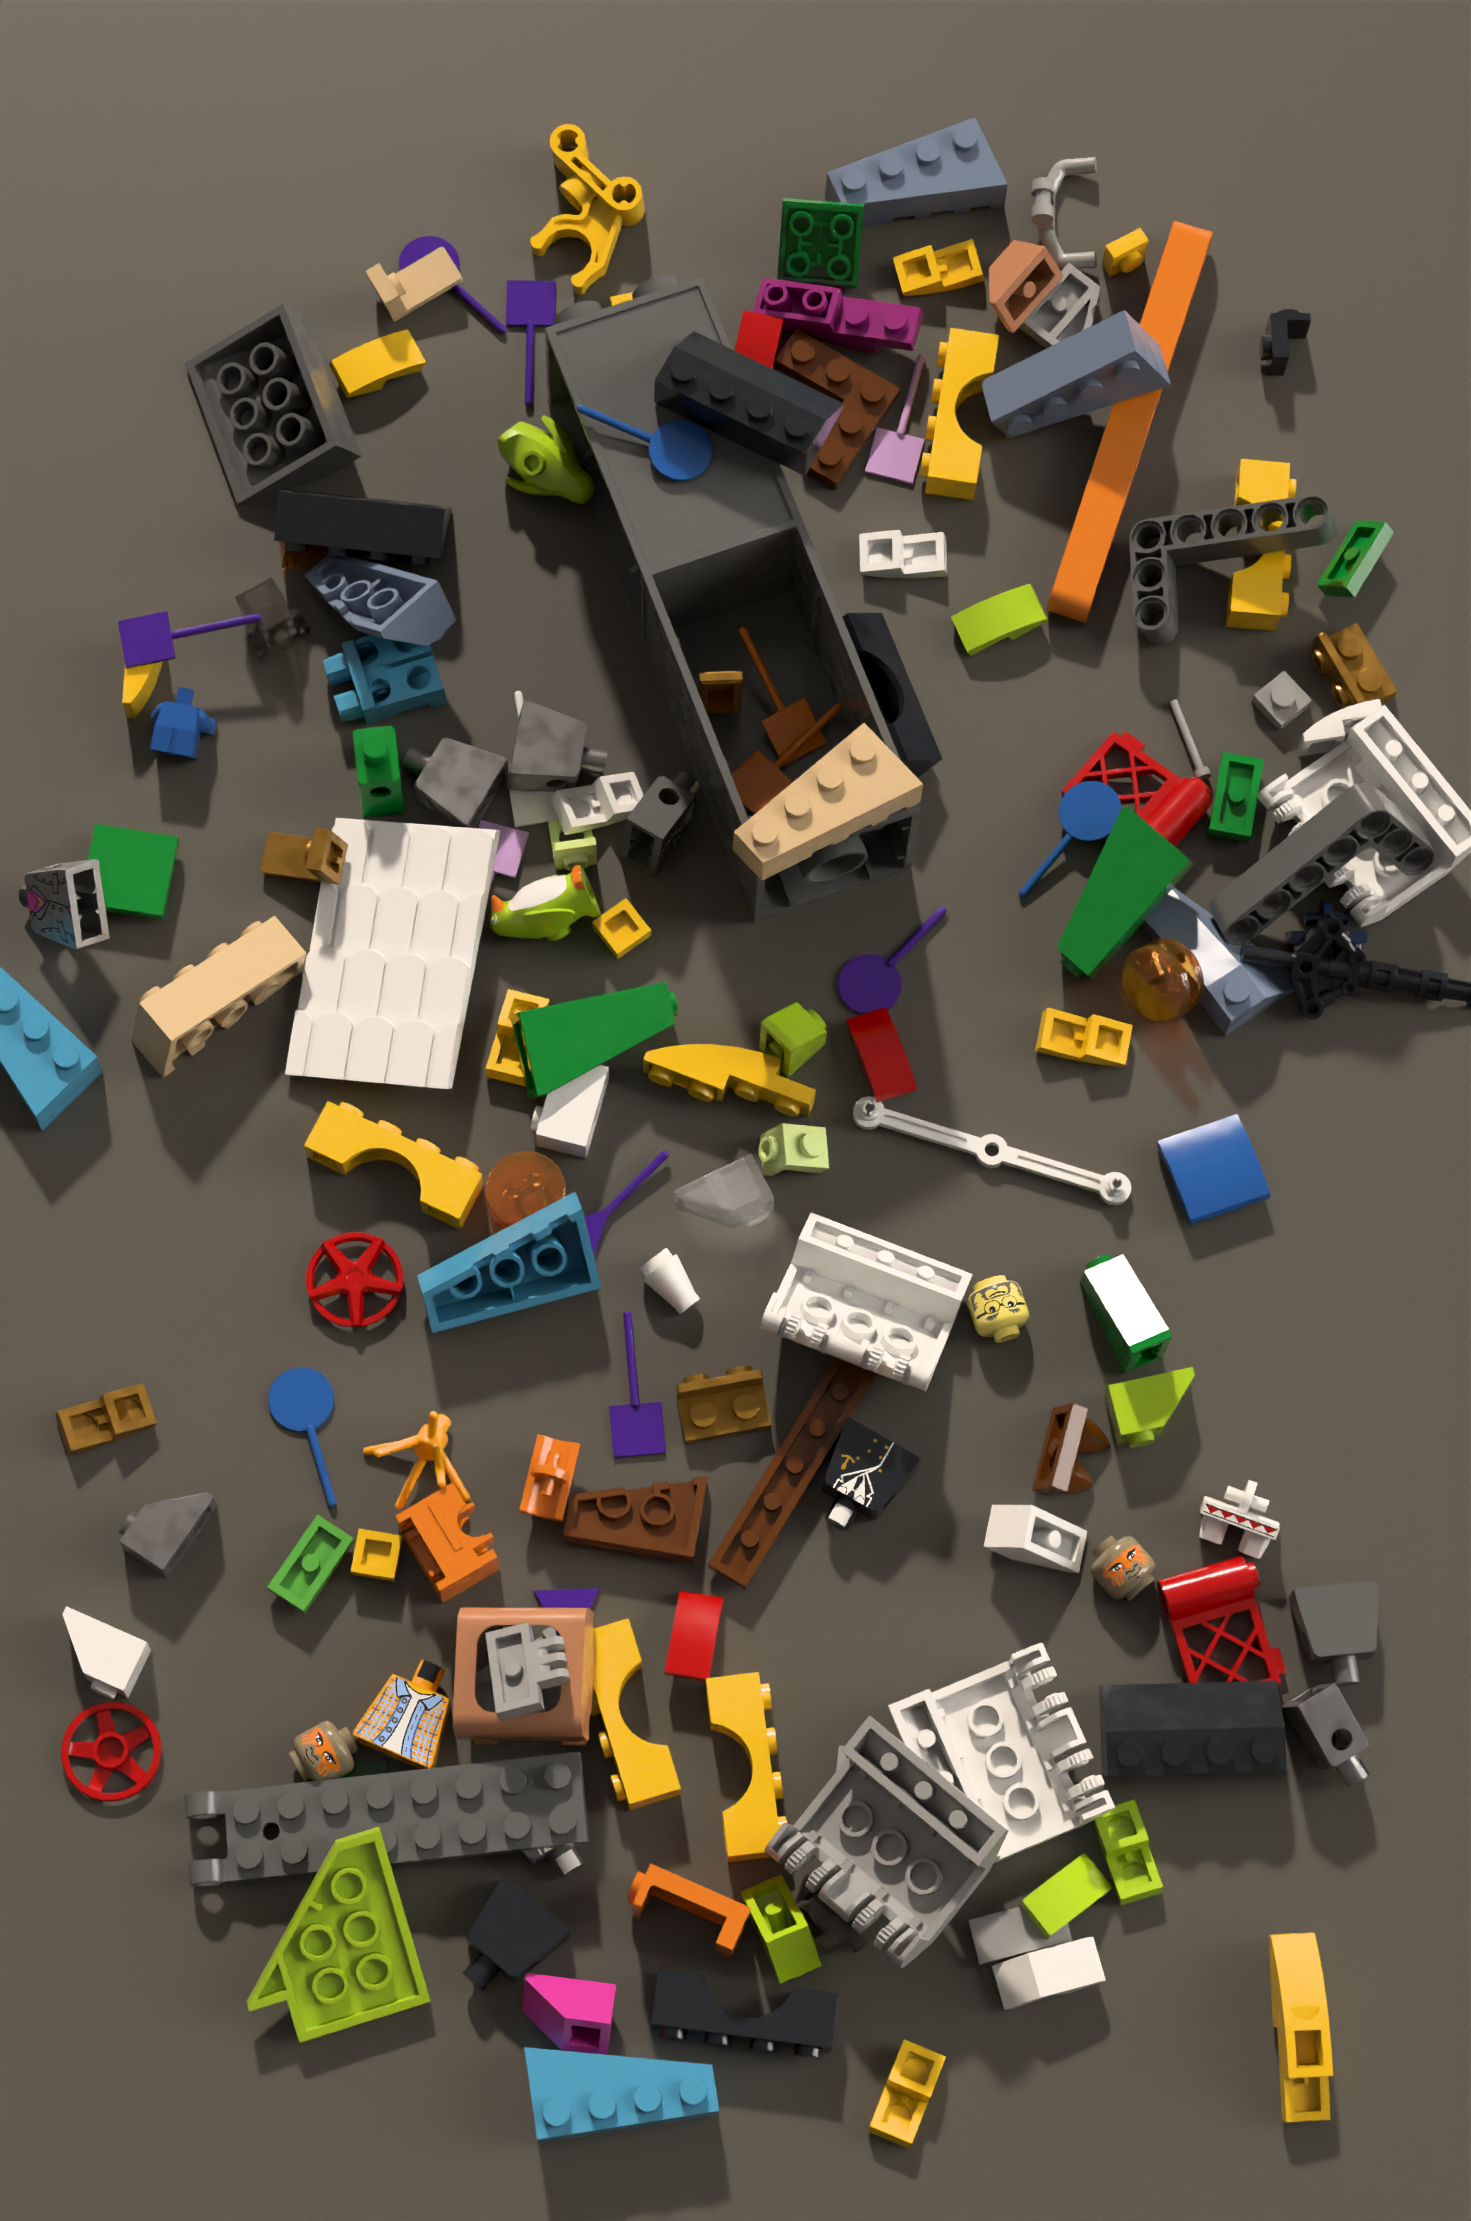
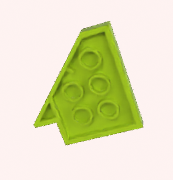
M380 1827L335 1840L247 1999L249 2012L287 2000L299 2043L431 2002Z

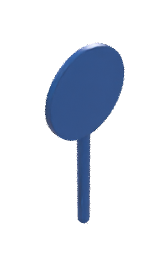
M578 405L576 408L580 414L648 442L649 458L653 467L662 476L670 480H693L702 475L710 465L713 452L711 441L706 432L694 423L683 420L671 421L660 426L651 435L584 405Z
M1086 781L1073 786L1065 793L1059 806V819L1067 834L1019 891L1021 898L1027 896L1074 838L1084 842H1095L1109 836L1122 810L1120 799L1111 787L1097 781Z
M305 1367L293 1368L282 1373L272 1384L268 1397L269 1408L274 1419L282 1427L294 1432H307L328 1506L334 1508L337 1502L315 1429L329 1418L333 1410V1389L327 1378L320 1372Z

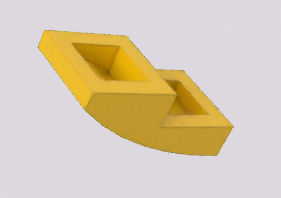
M973 239L936 251L929 245L893 257L904 296L939 293L985 281Z
M406 329L358 346L331 360L329 366L346 398H351L381 390L386 380L420 372L426 361L409 330Z
M163 661L128 669L125 666L122 704L126 718H136L145 706L157 683Z
M508 989L497 1023V1033L487 1062L485 1077L526 1087L510 1017L520 1011L549 1006V999Z
M1046 1008L1042 1012L1035 1051L1074 1061L1123 1067L1126 1065L1133 1025L1094 1014L1089 1018H1084L1056 1009Z
M904 2039L867 2132L910 2149L946 2056Z

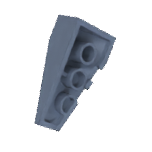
M327 555L304 575L307 583L357 631L384 639L429 646L431 643L439 640L444 632L457 621L437 580L351 556Z
M1173 888L1142 923L1161 951L1168 949L1177 955V958L1171 957L1169 959L1175 970L1178 965L1186 967L1188 976L1183 979L1184 982L1188 984L1191 980L1195 981L1194 986L1190 990L1224 1036L1294 991L1293 986L1278 967L1240 961V952L1243 944L1227 943L1212 914L1176 888ZM1248 941L1247 943H1244V944H1246V945L1255 946V945H1254L1253 943H1251L1250 941ZM1181 951L1188 953V961L1185 962L1181 959ZM1190 973H1193L1192 976L1194 977L1190 978L1189 981H1186L1189 978Z

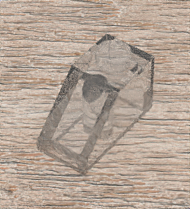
M752 1154L674 1190V1204L678 1210L733 1228L745 1223L747 1227L755 1226L769 1218V1212L774 1209L775 1198Z

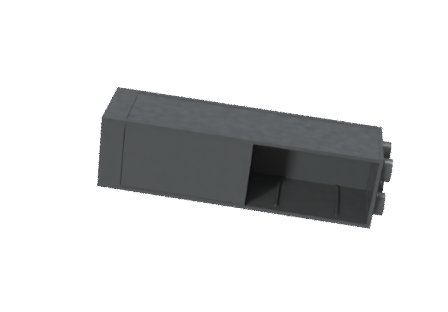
M661 275L639 285L632 294V300L604 309L601 308L600 303L597 301H582L566 307L556 315L554 325L545 328L548 403L556 422L569 433L575 446L579 464L583 470L592 476L596 483L595 492L589 499L588 504L752 920L756 923L911 869L921 809L919 804L908 809L904 807L888 815L886 820L874 826L870 824L850 834L847 839L835 845L830 844L813 852L811 857L763 881L733 851L734 831L754 814L743 805L731 774L757 749L772 763L778 759L760 722L778 712L739 634L738 630L740 627L747 629L785 707L805 698L815 720L818 721L835 703L842 705V709L820 729L827 743L780 768L792 782L863 723L899 759L900 757L780 464L654 403V380L674 346L693 331L733 350L704 277L680 283L675 275ZM578 405H584L651 435L660 426L671 421L683 420L694 423L706 432L711 441L713 452L710 465L702 475L693 480H670L662 476L653 467L649 458L648 442L580 414L576 408ZM721 671L742 672L741 711L707 714L698 693L699 674Z

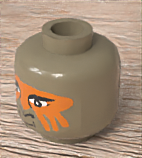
M1111 1535L1092 1552L1097 1559L1091 1566V1574L1114 1600H1122L1126 1597L1131 1602L1156 1580L1152 1575L1156 1568L1154 1560L1132 1536H1125L1117 1541Z
M323 1721L297 1735L293 1741L294 1750L289 1752V1755L303 1781L310 1782L338 1779L350 1773L354 1768V1760L351 1754L359 1749L347 1727L338 1730L334 1723Z

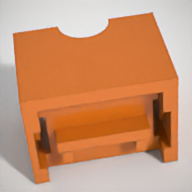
M453 1482L395 1515L398 1530L442 1604L500 1570L496 1553L493 1549L489 1551L487 1549V1546L494 1543L492 1533L471 1537L462 1532L463 1525L469 1520L468 1516L476 1512L473 1502L468 1504L464 1502Z

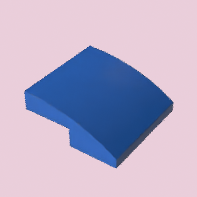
M1237 1114L1157 1141L1158 1152L1174 1182V1193L1190 1225L1271 1198L1270 1190L1258 1158Z

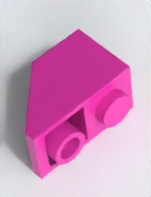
M526 1973L522 2012L561 2050L607 2055L616 1984Z

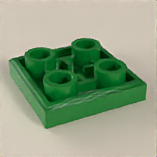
M783 198L777 279L806 284L858 287L864 204Z
M95 824L88 860H99L106 912L164 921L180 844L179 837Z

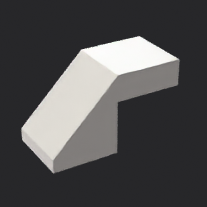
M1093 1937L1027 1953L992 1966L1004 2010L1014 2009L1049 1996L1071 1993L1106 1981Z

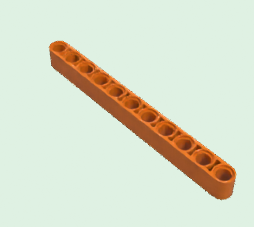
M1174 221L1140 322V326L1160 345L1167 372H1169L1213 236V232ZM1163 388L1113 404L1046 611L1086 623Z

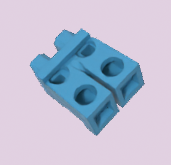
M367 635L355 642L350 640L341 643L342 653L322 661L330 686L352 680L355 690L334 696L341 721L364 717L366 724L369 725L379 722L378 719L390 718L403 711L430 704L431 708L447 704L444 686L430 645L426 646Z

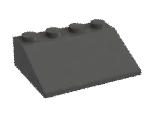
M281 304L185 363L238 505L243 506L278 494L279 490L292 489L330 476L362 457L308 315L285 304Z

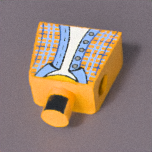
M421 1660L412 1681L392 1674L355 1727L352 1734L354 1741L416 1769L435 1768L451 1708L450 1699L436 1693L445 1670L429 1661Z

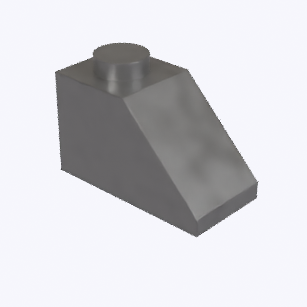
M204 1492L145 1504L138 1514L133 1511L126 1518L119 1531V1534L122 1535L119 1542L123 1550L168 1578L217 1508V1503L212 1495Z

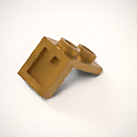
M314 828L313 837L270 832L267 836L260 871L265 875L339 885L348 844L329 829Z

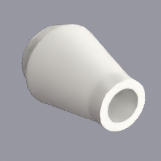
M667 1248L640 1268L645 1276L643 1281L670 1303L679 1314L683 1313L700 1299L694 1291L678 1255L675 1254L673 1256Z

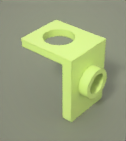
M559 820L548 822L555 870H572L576 865H582L584 869L589 865L597 864V845L592 830L582 832L584 839L560 842L559 838L563 829Z

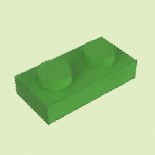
M317 1514L267 1586L268 1591L305 1614L355 1542L354 1538Z

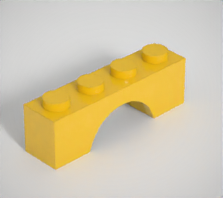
M950 328L948 343L940 342L937 366L944 367L943 380L934 378L931 403L939 404L937 417L930 415L928 417L925 440L933 441L931 454L923 453L919 477L927 478L925 491L927 494L974 500L982 446L971 440L962 431L957 422L955 412L968 397L982 392L981 381L993 375L999 335Z
M1241 459L1236 474L1234 506L1295 497L1296 479L1289 478L1290 463ZM1282 521L1271 523L1266 531L1278 529ZM1285 551L1264 553L1252 566L1233 572L1228 588L1226 627L1265 631L1276 630L1279 618H1286L1288 612L1289 593L1282 592L1283 579H1289L1290 554H1284Z
M327 1101L304 1145L307 1158L343 1175H347L355 1167L369 1161L387 1160L398 1163L408 1169L420 1185L422 1212L461 1230L484 1186L482 1173L478 1172L479 1167L476 1164L462 1157H456L455 1160L441 1155L439 1154L441 1150L427 1140L418 1138L414 1142L401 1136L402 1131L389 1122L379 1120L378 1124L369 1121L363 1118V1112L353 1105L341 1102L338 1106Z
M629 1618L594 1628L591 1715L600 1714L605 1731L597 1733L604 1758L613 1757L618 1774L611 1775L610 1777L617 1801L626 1799L630 1811L681 1795V1787L668 1745L652 1744L640 1739L628 1729L620 1714L619 1699L627 1681L642 1668V1660Z
M759 1672L706 1678L705 1689L710 1729L726 1734L738 1742L746 1752L752 1770V1779L744 1796L736 1804L722 1812L727 1863L768 1858L770 1856L765 1852L767 1844L783 1823H787L786 1816H777L775 1799H783L782 1780L780 1772H772L770 1755L778 1754L775 1728H766L764 1711L772 1710L769 1683L760 1684Z

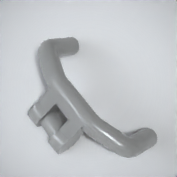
M1096 157L1059 161L1053 165L1047 177L1036 178L1031 183V195L1035 197V205L1031 207V220L1036 223L1041 243L1047 248L1059 269H1063L1068 263L1077 269L1097 267L1096 251L1065 254L1055 234V195L1064 177L1068 175L1097 173Z

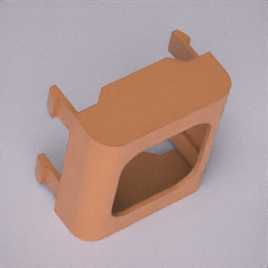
M461 1607L457 1619L453 1697V1730L455 1736L460 1740H474L475 1745H497L499 1741H562V1745H586L587 1741H589V1718L592 1711L594 1612L590 1608ZM527 1622L530 1626H549L556 1629L561 1637L564 1638L565 1649L563 1653L566 1654L567 1665L563 1668L569 1671L570 1677L568 1683L561 1685V1696L557 1705L547 1712L530 1713L502 1721L496 1712H488L482 1709L476 1700L477 1654L481 1635L491 1627L515 1626Z

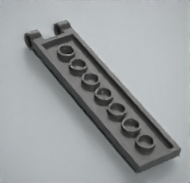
M580 1752L222 1792L204 1791L184 1796L186 1819L204 1820L225 1817L228 1859H203L189 1862L191 1887H210L317 1874L335 1840L375 1827H380L391 1866L589 1844L582 1756ZM271 1823L277 1824L280 1828L279 1836L274 1840H267L264 1836L265 1827Z

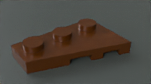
M708 1476L692 1478V1481L669 1484V1481L652 1483V1487L625 1490L623 1487L571 1494L563 1531V1541L693 1563Z

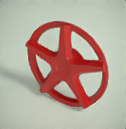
M360 1232L345 1233L324 1241L311 1258L306 1273V1288L315 1309L327 1320L344 1327H364L383 1319L396 1306L404 1284L402 1265L394 1250L382 1238ZM349 1241L370 1243L369 1247L355 1262L350 1261L336 1246ZM381 1251L390 1258L394 1266L396 1283L374 1276L371 1272ZM326 1255L336 1269L337 1276L314 1288L316 1267L321 1258ZM369 1292L392 1295L389 1303L380 1312L363 1319L364 1296ZM342 1293L347 1297L350 1320L333 1315L323 1307L319 1300Z
M117 1701L98 1703L82 1711L68 1726L61 1745L62 1766L71 1784L88 1798L103 1802L122 1801L137 1795L148 1787L158 1771L162 1756L160 1735L153 1721L139 1708ZM110 1709L127 1711L138 1717L144 1725L120 1735L116 1732ZM97 1713L99 1737L94 1742H70L78 1725L88 1716ZM151 1736L154 1749L153 1758L146 1773L131 1757L130 1752ZM69 1755L93 1759L96 1762L88 1787L75 1776L70 1765ZM114 1770L121 1771L137 1783L122 1792L101 1793Z

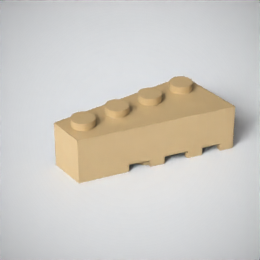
M863 723L735 830L733 851L763 881L811 857L812 853L830 844L835 845L847 839L850 834L870 824L874 826L886 820L888 815L904 807L908 809L920 803L923 783Z
M273 916L264 923L260 921L252 923L242 932L239 939L230 945L227 943L218 945L208 954L207 959L194 967L190 964L181 969L174 976L173 981L160 989L159 986L148 990L139 1000L131 1041L162 1078L166 1077L175 1070L172 1061L187 1050L193 1056L206 1046L204 1041L210 1037L217 1026L220 1025L227 1030L239 1021V1018L248 1009L247 1003L252 1001L258 1006L300 974L306 957L305 950L276 916Z

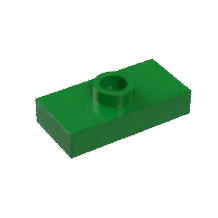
M1355 520L1317 583V586L1324 595L1356 597L1394 534L1386 522Z
M1222 752L1207 835L1249 842L1264 759Z

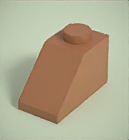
M1013 240L989 267L990 304L1008 332L1014 333L1063 277V274L1045 246Z

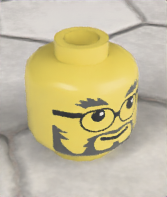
M1004 1275L990 1277L976 1283L973 1286L974 1292L967 1299V1305L977 1333L982 1337H994L996 1343L1010 1341L1020 1336L1019 1328L1027 1323L1030 1315L1019 1284L1015 1281L1006 1280Z

